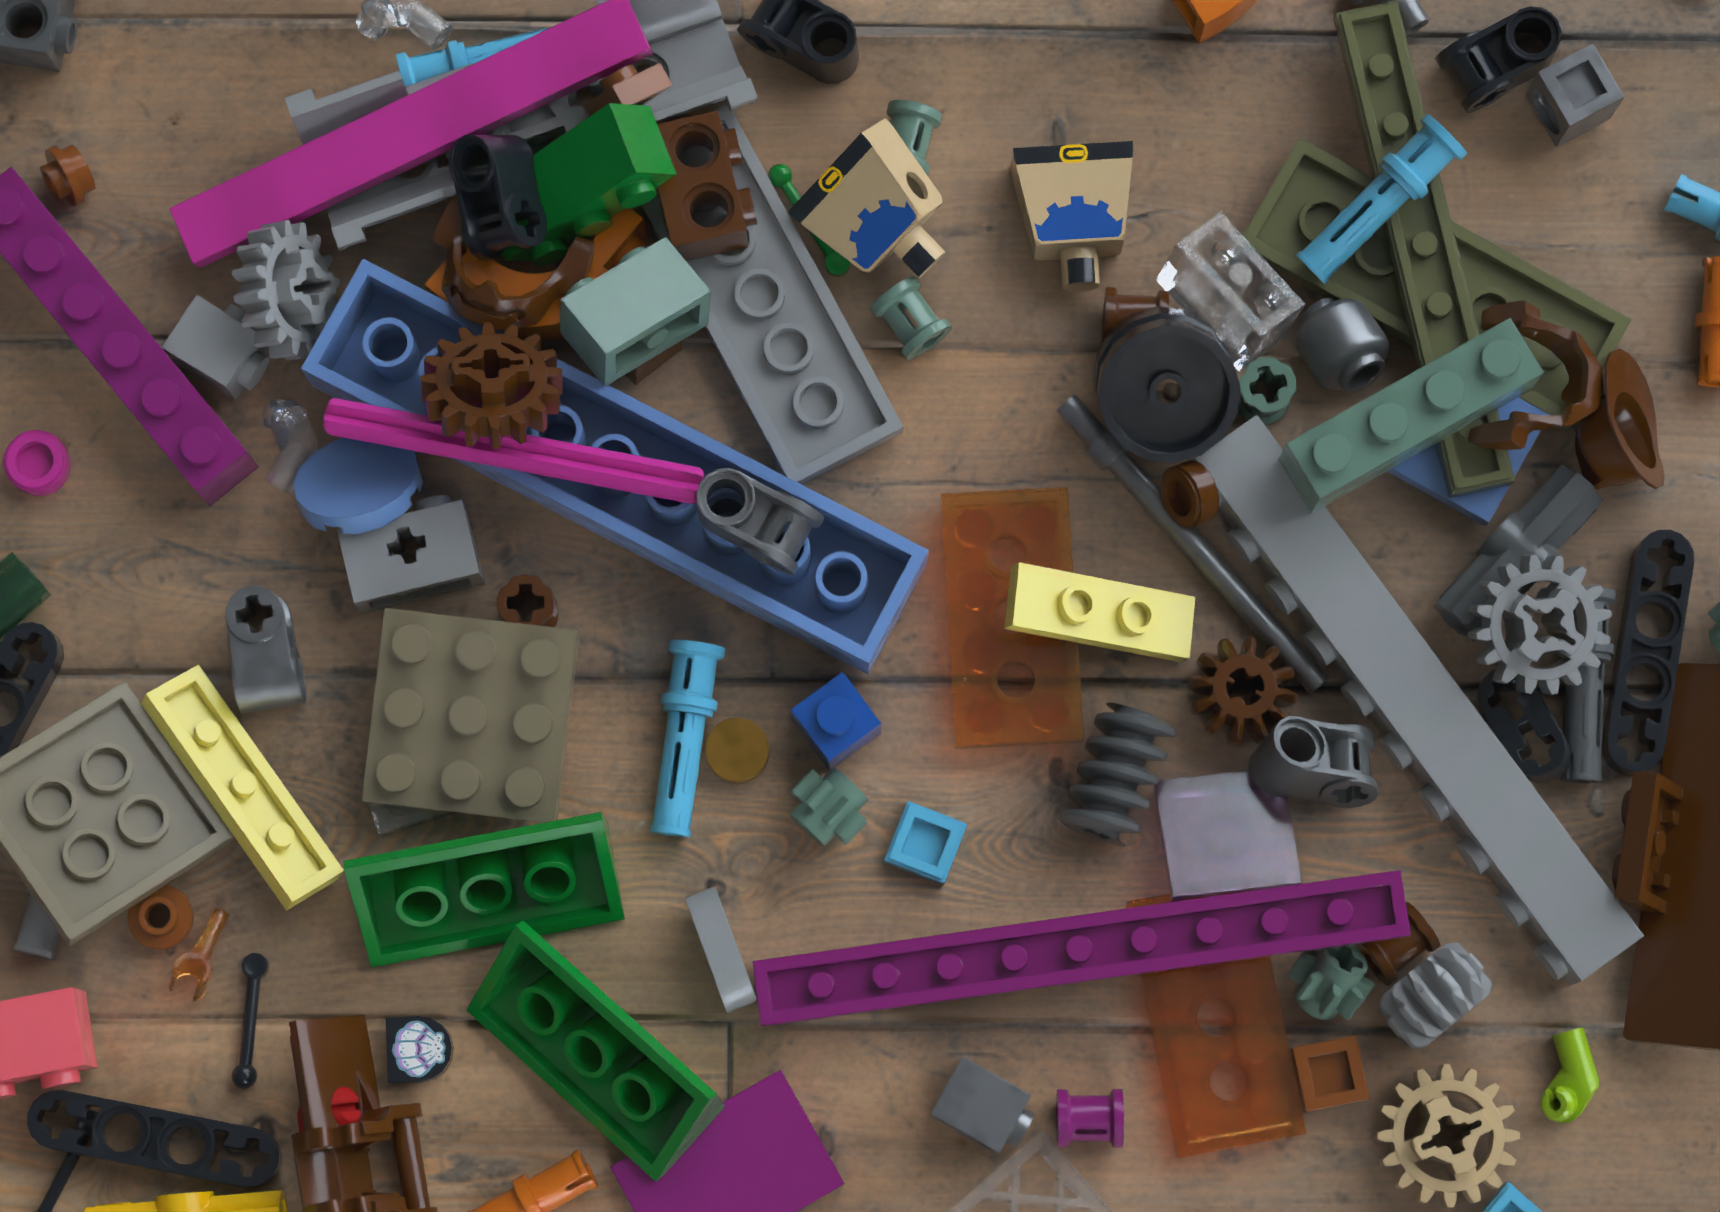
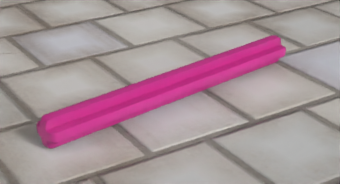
M338 398L328 401L323 418L325 432L333 436L690 504L697 503L699 484L705 478L704 471L700 467L527 434L526 442L519 444L511 435L502 437L500 449L492 448L489 437H480L470 447L466 446L465 432L461 430L450 437L444 436L442 434V420L429 421L427 415Z

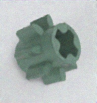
M835 767L823 778L811 769L791 790V795L800 803L789 815L823 847L834 836L847 845L867 824V819L858 811L868 801V798L850 779Z
M1353 945L1304 951L1288 973V977L1291 980L1299 983L1294 992L1299 1006L1311 1016L1322 1020L1333 1019L1338 1013L1347 1020L1351 1019L1374 987V982L1363 977L1368 969V964L1364 955Z

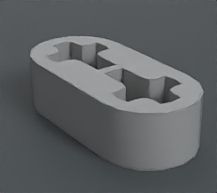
M714 886L685 897L727 1013L758 1002L716 887Z

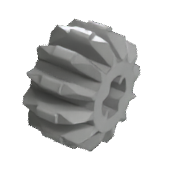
M1459 942L1446 943L1393 985L1383 995L1379 1009L1388 1020V1026L1398 1038L1402 1037L1412 1049L1425 1048L1483 1001L1490 993L1492 982L1483 971V965L1472 953L1469 954Z

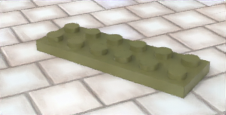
M1299 138L1242 236L1237 250L1324 298L1331 297L1335 301L1351 298L1361 301L1382 330L1412 346L1383 225L1328 278L1329 281L1326 284L1296 256L1372 182L1371 176ZM1451 221L1479 335L1487 331L1481 325V315L1485 309L1494 305L1525 300L1539 309L1541 320L1580 333L1600 363L1603 372L1609 352L1616 349L1632 319ZM1522 336L1544 373L1533 388L1519 396V398L1549 415H1559L1567 406V403L1561 400L1562 391L1569 383V375L1565 365L1551 350L1534 340ZM1573 425L1561 426L1560 428L1568 432Z

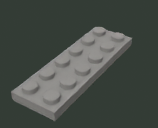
M725 104L713 111L718 110L723 130L735 128L743 165L732 167L737 190L749 187L757 225L746 227L749 247L686 262L711 290L708 325L705 326L708 335L783 475L803 485L902 434L904 427L736 116ZM694 145L686 148L680 154L679 160L686 166L700 167L711 159L713 153L704 146ZM655 188L656 196L649 202L640 205L658 241L665 237L669 240L658 189ZM709 204L700 207L694 213L692 219L700 226L714 227L724 221L727 212L720 206Z

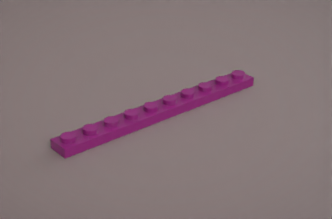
M1401 870L752 962L760 1024L765 1027L1410 937L1411 933Z

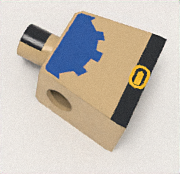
M886 118L860 133L788 211L797 222L863 272H872L896 254L919 279L946 253L921 227L942 205V196Z
M1133 141L1013 148L1011 175L1032 257L1038 261L1060 260L1062 289L1065 291L1082 292L1100 287L1098 257H1110L1121 254L1126 230Z

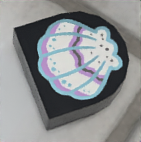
M420 1016L386 1018L389 1084L423 1083L435 1080L446 1072L453 1059L454 1045L450 1033L442 1024L432 1018Z

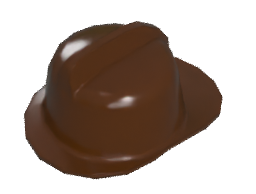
M1622 349L1609 352L1605 361V394L1602 396L1598 409L1575 424V451L1582 476L1595 489L1621 486L1643 480L1648 486L1657 489L1664 485L1665 476L1658 452L1653 398L1647 380L1638 363L1628 352Z

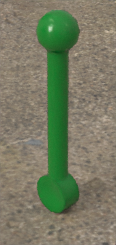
M784 164L773 165L768 172L772 185L781 188L791 205L794 206L801 196L791 182V169ZM810 232L826 257L825 267L827 272L835 277L845 275L850 268V262Z

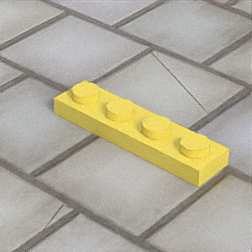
M199 664L145 694L141 705L286 911L340 878L344 869Z

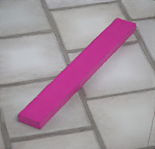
M608 0L169 209L193 265L200 269L236 252L238 246L249 245L247 233L250 230L261 229V225L289 220L290 224H295L450 151L456 141L464 135H484L592 84L625 66L653 55V52L630 1Z

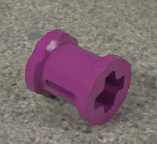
M1057 1089V1147H1068L1070 1141H1110L1113 1148H1123V1089H1112L1109 1095H1070L1067 1089Z

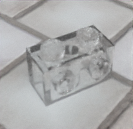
M1222 212L1175 244L1157 278L1159 284L1166 291H1169V295L1182 309L1209 322L1225 342L1234 366L1239 372L1250 362L1259 358L1285 338L1305 305L1299 296Z

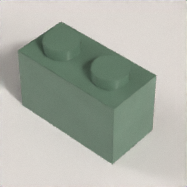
M665 237L648 248L637 247L622 257L617 266L595 279L591 277L585 278L574 284L565 296L561 298L560 333L605 387L707 326L711 290Z

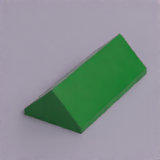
M602 812L343 861L344 872L371 967L503 943L507 941L515 925L521 921L527 923L539 935H545L625 919L609 825Z
M521 921L515 925L466 1011L657 1182L724 1109L725 1105L716 1092L527 923Z

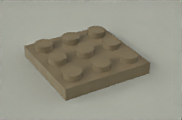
M385 608L361 801L544 823L558 820L580 631Z
M125 681L0 757V849L69 947L233 842L234 836Z

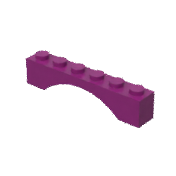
M11 166L0 175V253L196 492L209 506L213 505L258 469L259 466Z

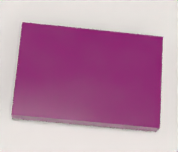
M781 1069L724 1101V1109L657 1182L629 1157L610 1166L634 1212H798L845 1185Z

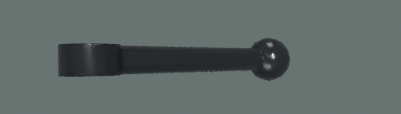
M250 953L242 962V970L248 976L240 1060L239 1065L234 1068L231 1075L234 1085L241 1089L250 1088L257 1079V1071L252 1066L260 981L269 971L267 958L259 953Z
M89 1110L90 1120L77 1119L78 1130L87 1133L81 1143L82 1146H86L90 1137H92V1125L98 1114L96 1111ZM67 1153L38 1210L33 1212H51L80 1155Z

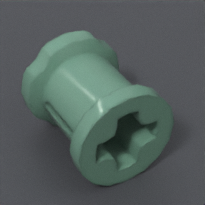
M900 99L892 100L888 103L886 110L887 115L891 118L890 123L928 176L930 165L926 161V156L933 129L940 127L942 114L933 107L919 102Z
M916 276L906 278L894 285L870 307L873 315L876 318L883 317L904 346L901 353L906 360H912L924 354L944 339L952 330V325L947 319L939 320L920 294L921 283ZM906 308L918 323L917 328L914 327L904 313Z
M1260 357L1250 362L1239 380L1240 396L1237 412L1246 422L1258 415L1265 426L1279 421L1287 412L1291 397L1296 391V377L1292 369L1274 357ZM1257 381H1263L1264 386L1268 390H1278L1272 403H1267L1263 394L1252 395Z

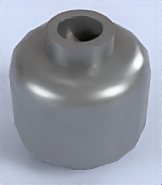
M1328 297L1317 301L1305 311L1302 316L1304 323L1297 331L1294 344L1299 355L1320 386L1330 390L1342 389L1345 393H1353L1364 389L1380 377L1385 370L1386 364L1384 360L1388 354L1389 342L1364 303L1351 298L1335 301L1333 298Z

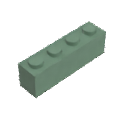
M1509 318L1286 443L1279 461L1312 514L1527 393L1533 388L1544 372L1512 319Z

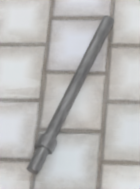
M1073 395L1064 402L1057 412L1089 447L1085 453L1102 472L1109 469L1268 648L1275 646L1279 649L1280 653L1277 658L1285 667L1293 668L1294 677L1309 694L1320 687L1329 677L1195 527H1182L1169 516L1161 498L1160 488L1127 453L1128 450L1121 446L1111 432L1100 423L1076 395Z

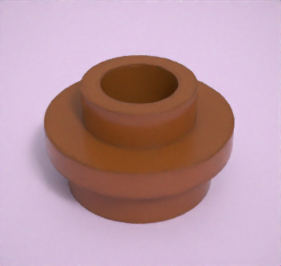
M69 145L61 150L57 146L45 150L47 164L41 166L40 171L50 193L56 200L65 197L73 206L83 203L85 200L84 195L95 190V183L89 167L74 145Z
M165 885L128 910V925L133 936L141 944L157 950L169 949L184 941L190 933L194 922L193 907L188 897L177 888ZM157 905H166L170 910V920L162 928H153L149 922L150 911Z

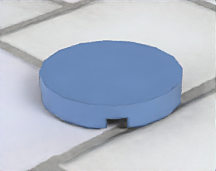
M342 438L334 440L315 451L299 467L293 487L301 516L311 526L327 532L326 525L329 527H340L342 534H361L382 528L401 517L412 506L410 497L416 490L420 493L423 480L414 451Z

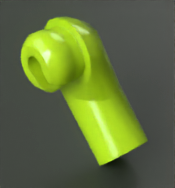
M1584 1027L1552 1035L1561 1069L1542 1093L1540 1107L1548 1119L1559 1123H1569L1577 1119L1599 1087V1076Z

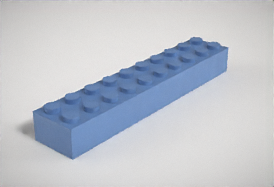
M362 259L302 365L301 370L311 386L334 398L427 415L426 402H422L420 376L425 375V357L438 356L437 342L440 339L454 344L458 343V329L465 327L475 336L482 334L483 325L474 323L456 314L451 304ZM494 329L495 334L505 333V331ZM557 359V368L562 369L563 379L560 411L558 414H547V429L544 432L529 426L526 428L527 435L700 467L704 471V476L716 469L731 468L742 472L773 490L784 492L805 502L820 512L824 520L820 527H812L794 560L798 565L795 574L791 576L779 572L756 560L738 546L709 532L703 527L698 518L697 503H684L451 458L867 675L870 674L928 564V549L609 385L604 387L598 379ZM722 488L710 495L707 504L716 515L732 517L744 507V500L735 490ZM790 522L786 523L785 527L783 528L779 538L776 541L777 544H779L782 538L784 537L789 525L791 524Z

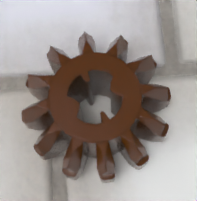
M1247 636L1244 639L1240 655H1237L1229 639L1220 640L1217 644L1220 661L1210 654L1202 653L1196 663L1207 676H1191L1187 682L1189 690L1207 695L1197 699L1190 705L1191 714L1195 716L1212 711L1214 716L1207 723L1204 732L1209 736H1213L1218 732L1223 723L1229 725L1227 738L1228 744L1231 746L1239 745L1244 727H1247L1251 738L1256 744L1262 743L1267 737V730L1263 721L1274 728L1280 720L1286 718L1285 714L1276 706L1289 707L1293 706L1297 701L1296 693L1277 687L1287 683L1294 677L1293 668L1283 667L1273 671L1270 666L1277 659L1280 653L1279 649L1271 646L1260 659L1254 656L1257 644L1256 639L1251 636ZM1238 677L1243 686L1254 684L1257 690L1249 700L1251 705H1245L1241 697L1230 699L1227 692L1235 682L1232 678Z

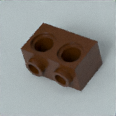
M718 110L657 124L677 174L657 187L670 243L685 261L749 247L746 227L757 225V219L749 187L737 190L732 167L743 165L735 128L723 130ZM694 145L704 146L713 153L711 159L700 167L684 165L680 162L679 156L686 148ZM704 205H717L727 212L724 221L714 227L700 226L692 219L694 213Z

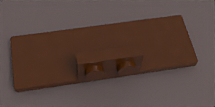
M1680 663L1677 669L1661 774L1657 772L1633 771L1631 789L1624 795L1621 806V817L1625 830L1621 853L1616 856L1612 867V882L1616 890L1615 899L1641 912L1638 928L1644 935V937L1636 942L1623 1036L1625 1039L1637 1043L1720 1051V664Z

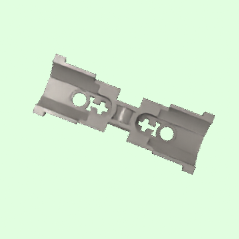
M596 0L597 5L608 1V0ZM629 0L653 52V55L634 63V67L636 68L640 65L654 66L661 63L672 83L671 87L644 105L651 107L657 124L723 100L730 111L746 104L758 102V96L751 78L746 77L742 66H740L722 19L717 0ZM474 63L406 87L398 70L317 100L312 89L284 99L291 119L304 145ZM602 79L583 87H588L592 96L600 95L604 92L599 83ZM577 91L484 135H517L529 144L534 155L587 119L589 114L585 113L581 105L570 106L578 101ZM451 150L448 151V152H445V155H446V158H447L448 162H449V157H450ZM437 156L428 161L426 170L416 178L406 179L397 175L327 208L332 225L331 230L339 251L357 243L367 242L365 228L454 196L456 190L449 171V165L440 168V161Z

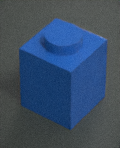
M841 672L791 709L793 723L829 771L881 734V722L844 672Z

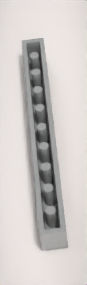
M1258 415L1254 416L1224 437L1203 455L1194 459V461L1203 464L1215 480L1219 494L1218 510L1232 528V530L1227 532L1232 546L1246 563L1250 564L1256 560L1270 579V581L1265 583V588L1273 602L1285 615L1293 611L1308 632L1303 635V640L1312 655L1323 666L1332 663L1346 682V684L1341 686V691L1349 705L1361 718L1370 715L1383 732L1384 736L1379 739V743L1388 758L1400 770L1408 766L1423 786L1417 793L1428 812L1438 822L1447 819L1461 838L1456 843V847L1467 865L1478 875L1485 871L1499 889L1500 893L1495 896V900L1503 914L1515 927L1519 928L1524 924L1539 944V946L1534 948V953L1547 973L1556 981L1563 977L1569 986L1582 982L1644 937L1643 933L1620 902L1615 899L1614 894L1328 509L1324 506L1312 514L1310 513L1279 461L1283 449Z

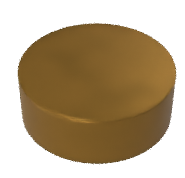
M745 718L726 719L718 723L707 737L705 756L708 765L718 778L728 783L742 784L754 780L764 771L769 760L770 749L768 739L764 731L751 720Z

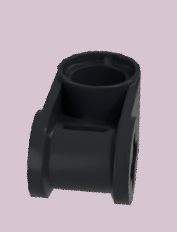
M762 0L751 19H743L737 28L738 33L759 51L771 57L781 59L814 77L817 81L826 84L840 83L848 79L856 71L859 63L857 35L852 21L843 13L818 0ZM827 38H836L846 44L845 48L834 56H823L814 50L820 41Z
M1530 6L1518 10L1483 30L1472 32L1443 49L1436 56L1435 60L1440 68H1448L1464 96V100L1461 103L1466 113H1472L1495 102L1511 89L1534 78L1539 71L1548 67L1561 42L1562 30L1558 19L1550 11L1542 7ZM1523 32L1533 33L1543 41L1545 49L1538 53H1527L1517 46L1514 36Z
M464 135L458 139L451 149L449 171L455 185L462 220V236L471 254L480 260L488 261L500 257L506 248L517 245L527 249L541 244L547 232V218L540 201L534 171V156L529 144L517 135ZM528 220V225L526 226L517 225V222ZM483 225L492 227L490 230L480 231V227Z

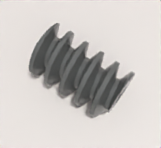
M1109 702L1106 705L1114 712L1098 713L1094 719V725L1106 736L1090 737L1085 745V749L1099 761H1081L1076 771L1090 785L1070 786L1068 797L1082 809L1062 810L1059 820L1064 826L1106 843L1125 847L1126 845L1119 840L1120 833H1140L1142 829L1137 822L1127 815L1129 809H1149L1150 802L1136 791L1137 786L1157 785L1159 781L1157 776L1144 767L1146 761H1166L1168 756L1167 753L1153 743L1154 738L1174 737L1176 730L1165 721L1149 713Z

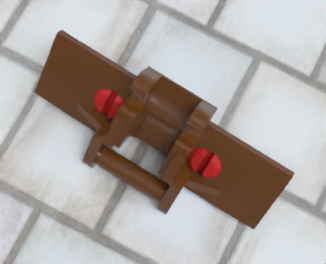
M365 1015L305 1019L289 1022L290 1042L300 1100L297 1112L299 1132L292 1134L291 1139L302 1211L438 1212L437 1207H430L417 1118L423 1116L421 1103L380 1107ZM390 1132L393 1135L402 1192L401 1198L399 1192H376L373 1188L368 1156L369 1147L375 1143L391 1139Z

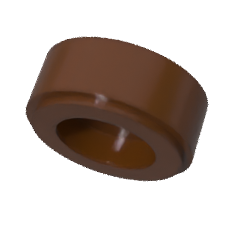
M1190 460L1171 466L1164 472L1161 481V498L1167 513L1177 524L1185 528H1191L1211 521L1216 516L1219 507L1218 489L1213 476L1203 464Z

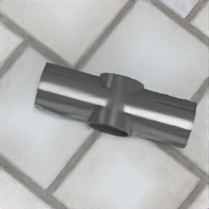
M1562 464L1520 512L1516 514L1513 511L1475 553L1479 557L1464 573L1462 572L1439 597L1440 600L1433 607L1458 634L1468 638L1467 632L1474 628L1482 627V618L1468 611L1470 605L1486 604L1488 597L1478 586L1481 581L1500 583L1502 580L1499 577L1497 566L1501 563H1512L1520 571L1522 555H1537L1541 562V567L1548 555L1560 556L1562 553L1558 550L1584 525L1597 510L1596 508L1603 499L1587 479ZM1537 581L1526 584L1517 591L1525 594Z

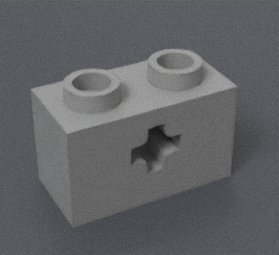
M448 495L428 497L413 504L414 511L404 513L401 517L382 528L361 534H342L340 529L337 530L353 602L362 614L485 584L469 512L462 499L451 502V498ZM415 539L419 547H421L416 551L417 561L406 564L402 556L398 554L405 551L404 541Z

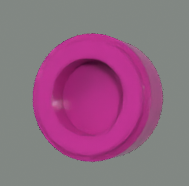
M30 430L21 433L10 442L4 454L3 464L8 479L19 490L32 496H45L54 493L64 485L70 475L71 458L67 448L57 437L46 431Z

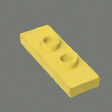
M1019 562L1011 566L1004 629L1183 662L1190 659L1196 597Z

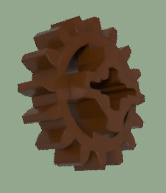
M484 323L482 334L475 336L468 329L462 327L458 329V343L454 344L440 339L437 342L438 356L425 357V375L420 376L422 402H426L427 418L429 421L442 420V434L446 437H450L460 430L465 432L466 446L472 447L480 437H489L492 448L500 449L502 437L511 435L519 444L525 443L527 427L530 426L535 430L544 432L547 429V414H558L560 411L563 379L562 369L557 368V354L554 349L541 351V336L538 334L531 335L525 340L519 339L517 325L512 324L509 326L504 334H495L492 323Z

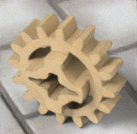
M1450 1064L1439 1065L1436 1081H1432L1423 1068L1412 1072L1416 1088L1411 1090L1401 1083L1395 1084L1391 1090L1399 1101L1397 1107L1383 1105L1378 1109L1377 1113L1390 1121L1389 1129L1374 1133V1140L1381 1143H1389L1391 1149L1390 1153L1384 1155L1379 1160L1380 1166L1397 1165L1401 1173L1397 1176L1393 1185L1397 1189H1403L1413 1182L1417 1184L1416 1202L1421 1204L1427 1203L1434 1192H1439L1443 1208L1455 1207L1457 1192L1459 1191L1462 1192L1470 1204L1481 1201L1478 1184L1482 1182L1492 1189H1499L1503 1183L1494 1171L1496 1166L1511 1167L1516 1163V1159L1503 1151L1504 1143L1520 1139V1132L1504 1129L1502 1121L1515 1112L1513 1105L1496 1107L1492 1100L1497 1095L1500 1087L1496 1083L1489 1084L1481 1090L1475 1087L1477 1070L1472 1068L1467 1069L1459 1080H1454ZM1442 1092L1461 1095L1471 1101L1478 1110L1466 1113L1451 1107L1448 1097L1444 1096ZM1418 1104L1416 1108L1421 1119L1415 1135L1404 1140L1407 1117L1412 1108ZM1439 1119H1441L1445 1126L1457 1125L1459 1127L1471 1123L1470 1129L1461 1132V1136L1452 1141L1454 1153H1452L1448 1146L1421 1148L1423 1143L1432 1140V1136L1441 1131ZM1488 1132L1489 1139L1486 1154L1480 1165L1475 1168L1477 1163L1473 1157V1152L1479 1136ZM1424 1159L1442 1165L1446 1176L1449 1175L1451 1181L1433 1178L1421 1171L1414 1163Z

